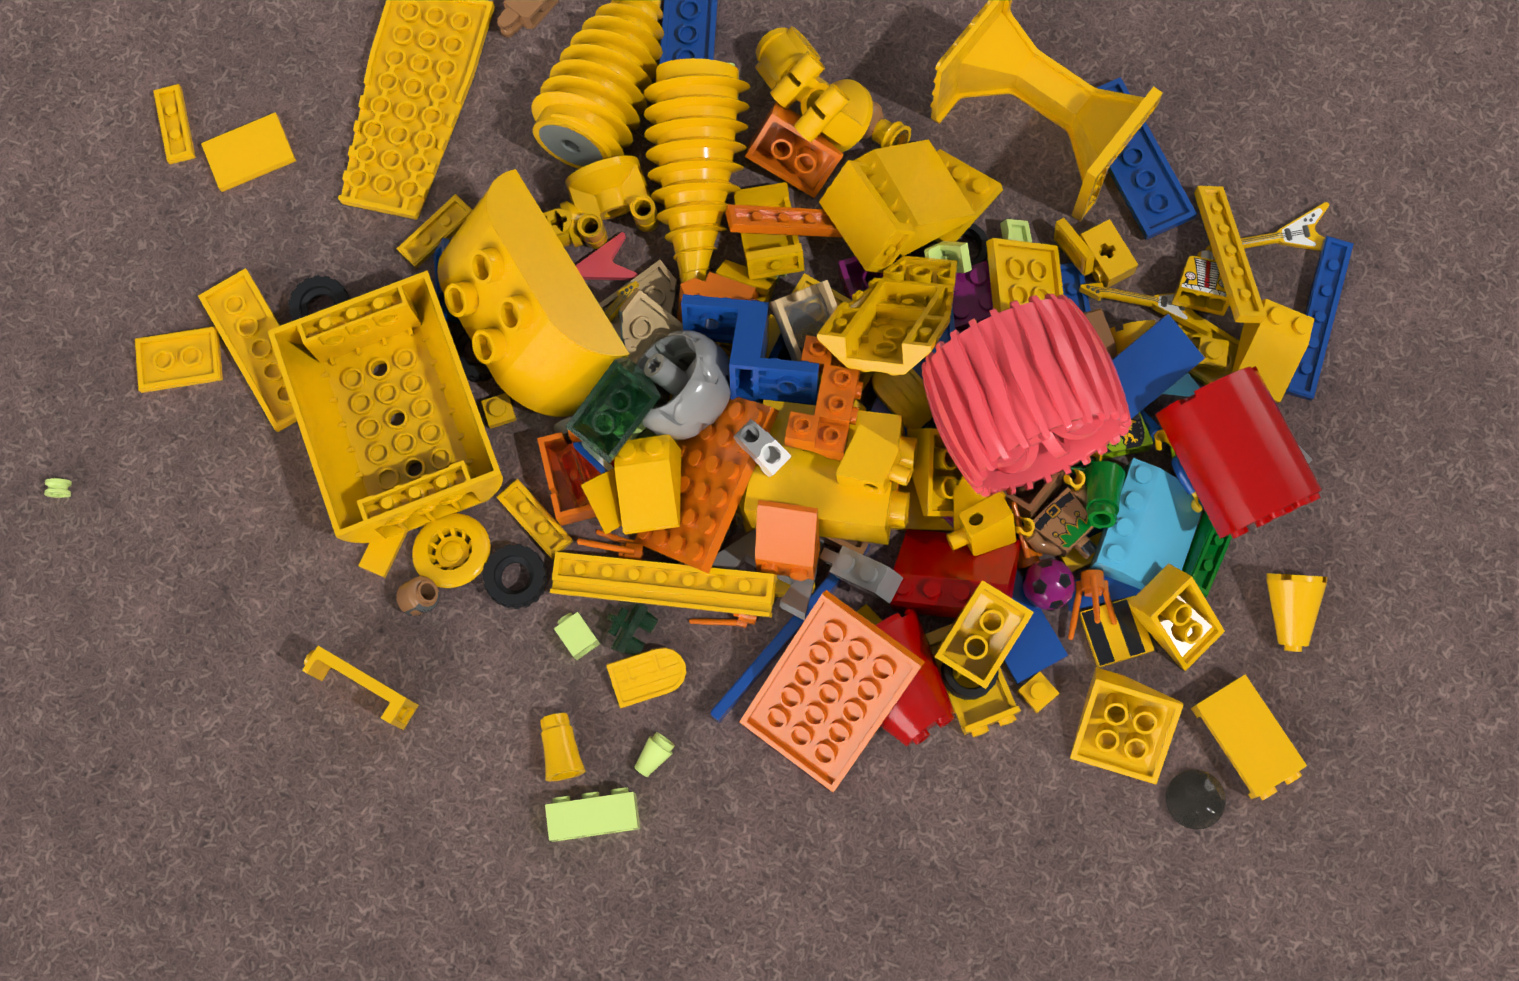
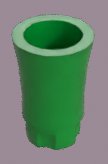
M1109 461L1095 462L1085 470L1088 519L1090 520V525L1095 528H1110L1114 526L1117 520L1120 496L1126 474L1124 469L1116 463Z

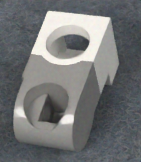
M751 419L734 435L738 445L753 458L768 477L773 476L791 458V455L767 431Z

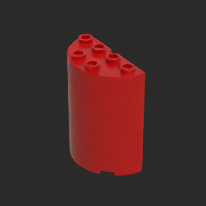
M1256 366L1238 370L1195 390L1194 395L1177 400L1155 414L1220 539L1230 534L1235 539L1249 532L1247 526L1255 523L1257 528L1280 516L1282 517L1303 505H1308L1321 498L1319 492L1322 489Z

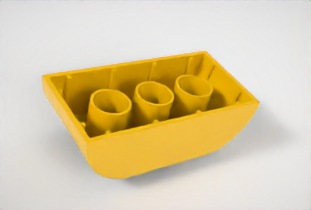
M510 170L498 176L443 250L438 262L439 284L445 295L447 309L453 316L458 317L472 340L475 356L480 362L486 364L497 384L512 399L526 408L544 415L555 417L572 416L583 407L629 356V352L517 170Z

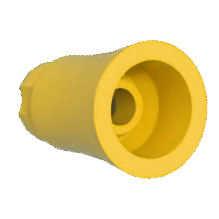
M558 713L543 717L540 720L545 757V780L549 782L561 781L584 774L586 770L579 755L568 714Z

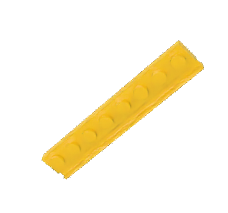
M555 552L552 573L553 585L550 593L772 618V605L774 604L777 575L711 568L708 574L689 565Z

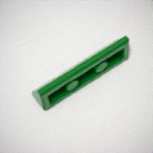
M1204 511L1192 539L1182 571L1193 577L1202 594L1207 598L1232 536L1230 534L1220 539L1206 511Z

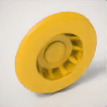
M453 513L427 523L418 533L412 550L414 567L420 576L430 578L437 587L455 588L465 585L475 579L484 569L483 567L490 556V539L483 525L468 515Z

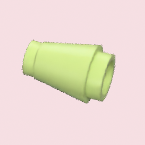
M656 732L653 737L649 736L634 768L645 777H649L651 773L673 754L672 749L675 745L665 736Z

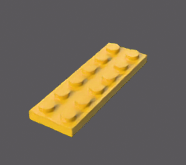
M245 268L198 295L274 430L280 432L297 422L267 332L280 326L251 274Z

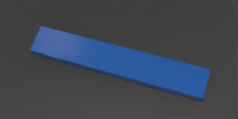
M1326 236L1323 240L1304 313L1315 318L1310 341L1285 394L1310 401L1314 399L1354 243Z

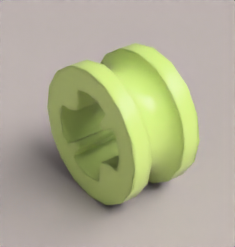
M60 478L45 480V485L48 486V489L45 490L44 495L54 498L71 496V491L68 488L72 485V481Z

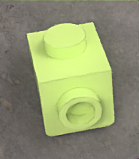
M941 241L924 250L925 258L957 260V273H966L972 270L968 243Z

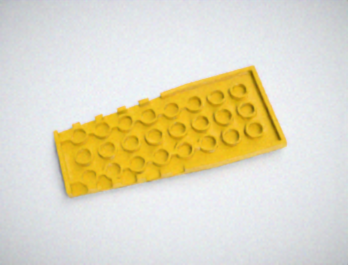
M386 0L369 55L364 78L365 89L363 95L360 96L358 105L360 112L358 121L355 120L353 131L355 134L352 146H349V162L342 178L344 185L342 194L338 196L342 204L414 220L419 218L474 79L495 8L493 1Z

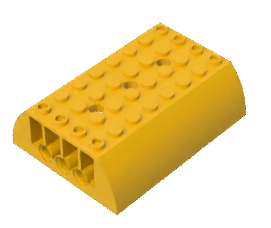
M428 270L267 331L335 536L338 539L352 543L381 542L424 526L440 517L486 502L499 490L503 482V476ZM379 364H386V373L382 376H375V367ZM403 413L405 415L403 423L398 426L392 425L391 418L393 415ZM413 463H421V473L416 476L409 475V467Z

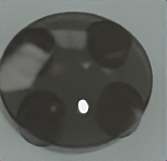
M1192 769L1183 771L1172 779L1166 788V805L1176 822L1185 828L1199 830L1214 825L1221 818L1226 806V796L1222 785L1213 775L1202 770Z

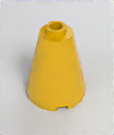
M1266 573L1278 644L1284 645V651L1302 652V646H1309L1327 585V577Z

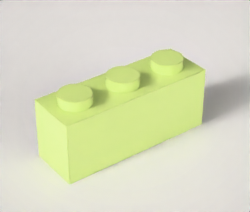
M628 788L612 789L611 795L599 796V792L581 794L582 799L570 801V796L556 797L552 799V804L545 805L549 841L552 842L640 829L636 793L629 792Z

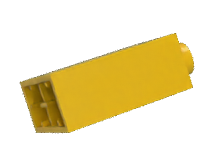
M763 400L764 405L771 406L779 411L770 435L791 455V458L771 477H768L761 470V467L756 464L748 482L744 503V512L751 528H756L758 500L818 508L819 536L888 545L891 526L906 527L910 493L897 491L898 483L894 481L890 482L885 494L838 484L836 472L841 461L828 459L809 450L785 446V434L790 411L814 415L816 405ZM858 410L856 425L850 424L845 453L860 424L897 445L901 450V461L899 464L913 469L914 473L917 461L918 438L905 436L903 416Z

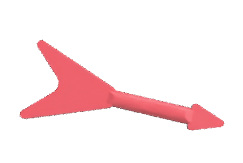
M624 232L615 236L576 265L584 280L631 281L638 276V273L613 262L614 257L626 239Z

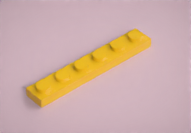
M1197 186L1194 195L1234 320L1239 323H1262L1266 313L1224 187Z

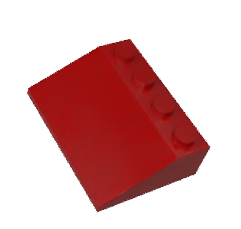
M907 529L893 569L903 577L890 603L893 611L905 612L908 609H913L917 614L957 618L982 580L1012 598L1021 545L1020 540L974 556L967 545L953 551L946 537L948 533Z

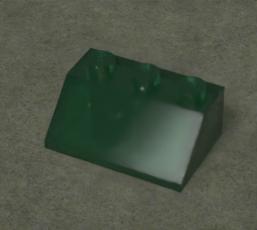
M627 356L613 361L565 427L610 464L660 399L661 395L652 380L645 375L644 370Z

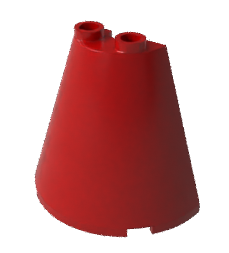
M913 609L906 610L904 612L906 616L904 617L896 613L875 625L925 661L881 724L884 730L905 746H909L913 742L916 745L922 743L930 736L929 729L935 725L943 728L954 719L953 714L955 713L920 618Z

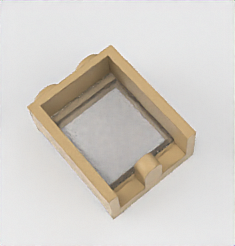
M828 280L769 302L792 361H801L806 335L817 337L818 332L838 307Z

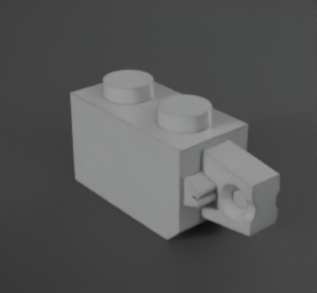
M842 546L839 554L824 548L819 557L824 562L832 565L830 573L847 584L889 604L903 580V577L890 567L845 546Z

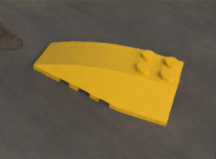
M902 256L883 271L882 278L871 280L867 290L864 292L858 290L852 295L850 303H841L818 332L817 339L849 369H858L862 372H884L889 375H905L933 350L950 323L957 260Z

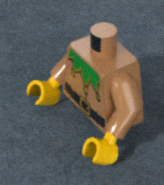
M1074 468L1076 473L1074 481H1072L1069 475L1065 474L1063 477L1064 482L1073 487L1071 489L1067 487L1034 520L1020 517V520L1024 522V527L1022 529L1019 526H1015V533L1023 535L1027 543L1038 553L1054 557L1058 555L1065 557L1075 548L1087 560L1098 547L1087 537L1094 527L1090 525L1086 510L1087 488L1084 484L1086 477L1082 471Z

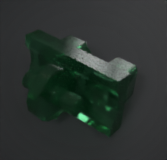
M636 603L626 621L624 620L629 611L621 607L617 616L611 613L608 614L606 619L613 623L608 633L616 636L620 627L622 628L611 647L612 650L618 653L625 652L630 655L641 653L645 643L633 637L635 631L639 627L651 633L658 622V619L647 611L649 607L642 603L640 605Z

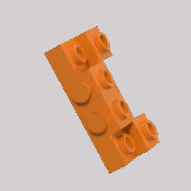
M806 335L801 361L819 363V372H822V378L814 415L790 411L785 434V446L809 450L828 459L842 461L850 424L856 425L859 407H854L855 399H861L864 382L859 381L860 370L847 368L817 337Z

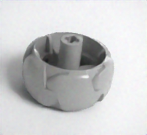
M680 330L669 333L668 336L652 344L635 365V370L628 386V401L631 411L639 422L657 435H670L674 440H684L698 435L700 431L719 418L729 402L731 391L730 359L717 343L699 332ZM670 394H672L673 397H672V399L669 401V396H670Z

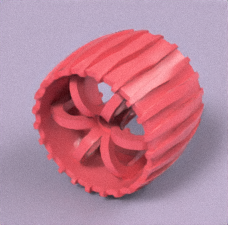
M1046 294L1045 300H1040L1037 295L1030 296L1028 298L1029 303L1022 305L1015 300L1009 303L1010 309L1000 313L994 308L989 311L990 317L978 323L975 318L968 321L970 327L959 333L956 329L950 333L951 340L946 344L943 341H939L935 345L936 353L930 352L926 356V362L922 363L924 388L938 432L947 451L974 491L983 497H988L990 494L994 495L1004 490L1008 495L1016 493V488L1024 486L1026 490L1033 489V482L1044 479L1046 484L1052 482L1051 475L1062 470L1068 475L1072 473L1070 467L1082 461L1084 465L1091 462L1090 456L1095 452H1098L1100 455L1106 453V445L1109 443L1112 445L1119 443L1120 435L1125 436L1129 431L1128 428L1131 427L1132 422L1124 390L1110 354L1084 313L1072 299H1068L1065 295L1061 294L1056 297L1054 294Z

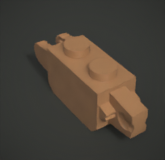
M505 0L503 2L505 9L497 18L501 35L510 38L522 27L534 29L560 0Z

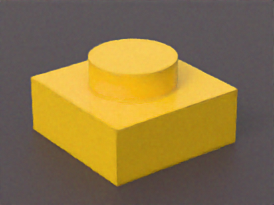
M1200 337L1198 350L1205 359L1196 367L1224 371L1227 365L1229 341Z
M507 393L481 401L490 429L517 420L510 396Z
M1038 672L1017 691L1036 713L1060 694L1041 672Z

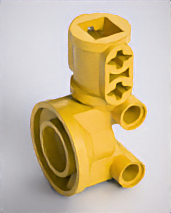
M793 26L789 29L785 27L776 28L761 38L756 48V58L759 62L755 68L772 89L770 91L771 96L782 107L789 109L796 100L801 103L803 115L794 124L795 129L810 142H813L819 134H822L840 152L847 151L859 142L866 133L873 115V101L869 91L854 80L843 79L829 84L819 77L825 69L824 65L819 61L821 59L820 55L806 37Z
M629 155L603 159L573 172L565 180L572 203L568 201L562 202L559 208L543 213L564 248L574 245L575 248L582 246V240H584L589 248L599 249L608 240L603 220L619 217L629 211L632 213L636 226L643 232H652L659 225V220L656 217L658 212L654 201L651 199L637 157ZM644 212H650L646 216H640ZM597 229L596 232L588 234L591 230Z

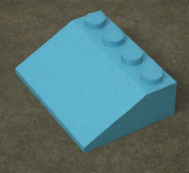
M1133 458L1124 469L1126 478L1121 491L1116 523L1110 528H1103L1097 545L1098 549L1094 553L1089 570H1102L1104 576L1142 590L1168 563L1182 570L1201 512L1197 513L1192 509L1191 501L1194 497L1192 494H1187L1176 477L1159 467ZM1198 499L1199 504H1200V505L1202 506V508H1203V505H1202L1200 499Z

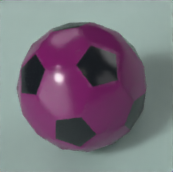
M1052 558L1034 562L1026 570L1023 577L1025 596L1031 604L1043 610H1054L1064 606L1074 593L1075 581L1071 570L1063 562Z

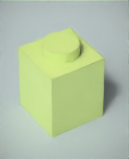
M578 612L574 615L572 613L566 614L557 622L558 626L554 628L576 660L600 645Z

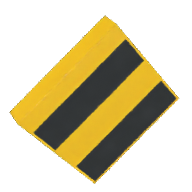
M1135 596L1112 602L1117 619L1116 625L1111 623L1106 604L1100 606L1101 621L1099 624L1095 623L1093 608L1079 613L1097 668L1155 651L1148 631L1139 622L1128 604Z

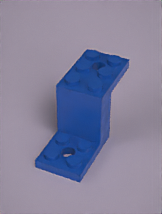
M683 294L681 301L683 330L699 332L714 342L733 344L729 362L730 399L740 397L755 402L773 400L816 405L819 363L766 358L769 341V302Z

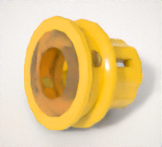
M881 119L875 125L872 133V140L880 144L881 148L909 143L911 138V128L904 125L901 121L892 123L887 119Z

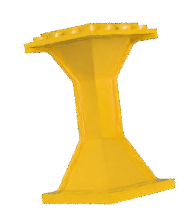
M988 0L935 67L937 74L933 81L935 88L932 92L934 97L930 105L932 108L931 119L940 124L955 104L963 98L1003 94L1014 95L1064 129L1069 135L1082 180V186L1072 216L1081 221L1097 201L1108 168L1158 106L1163 92L1153 86L1146 97H1140L1093 87L1048 57L1034 45L1011 13L1012 0Z

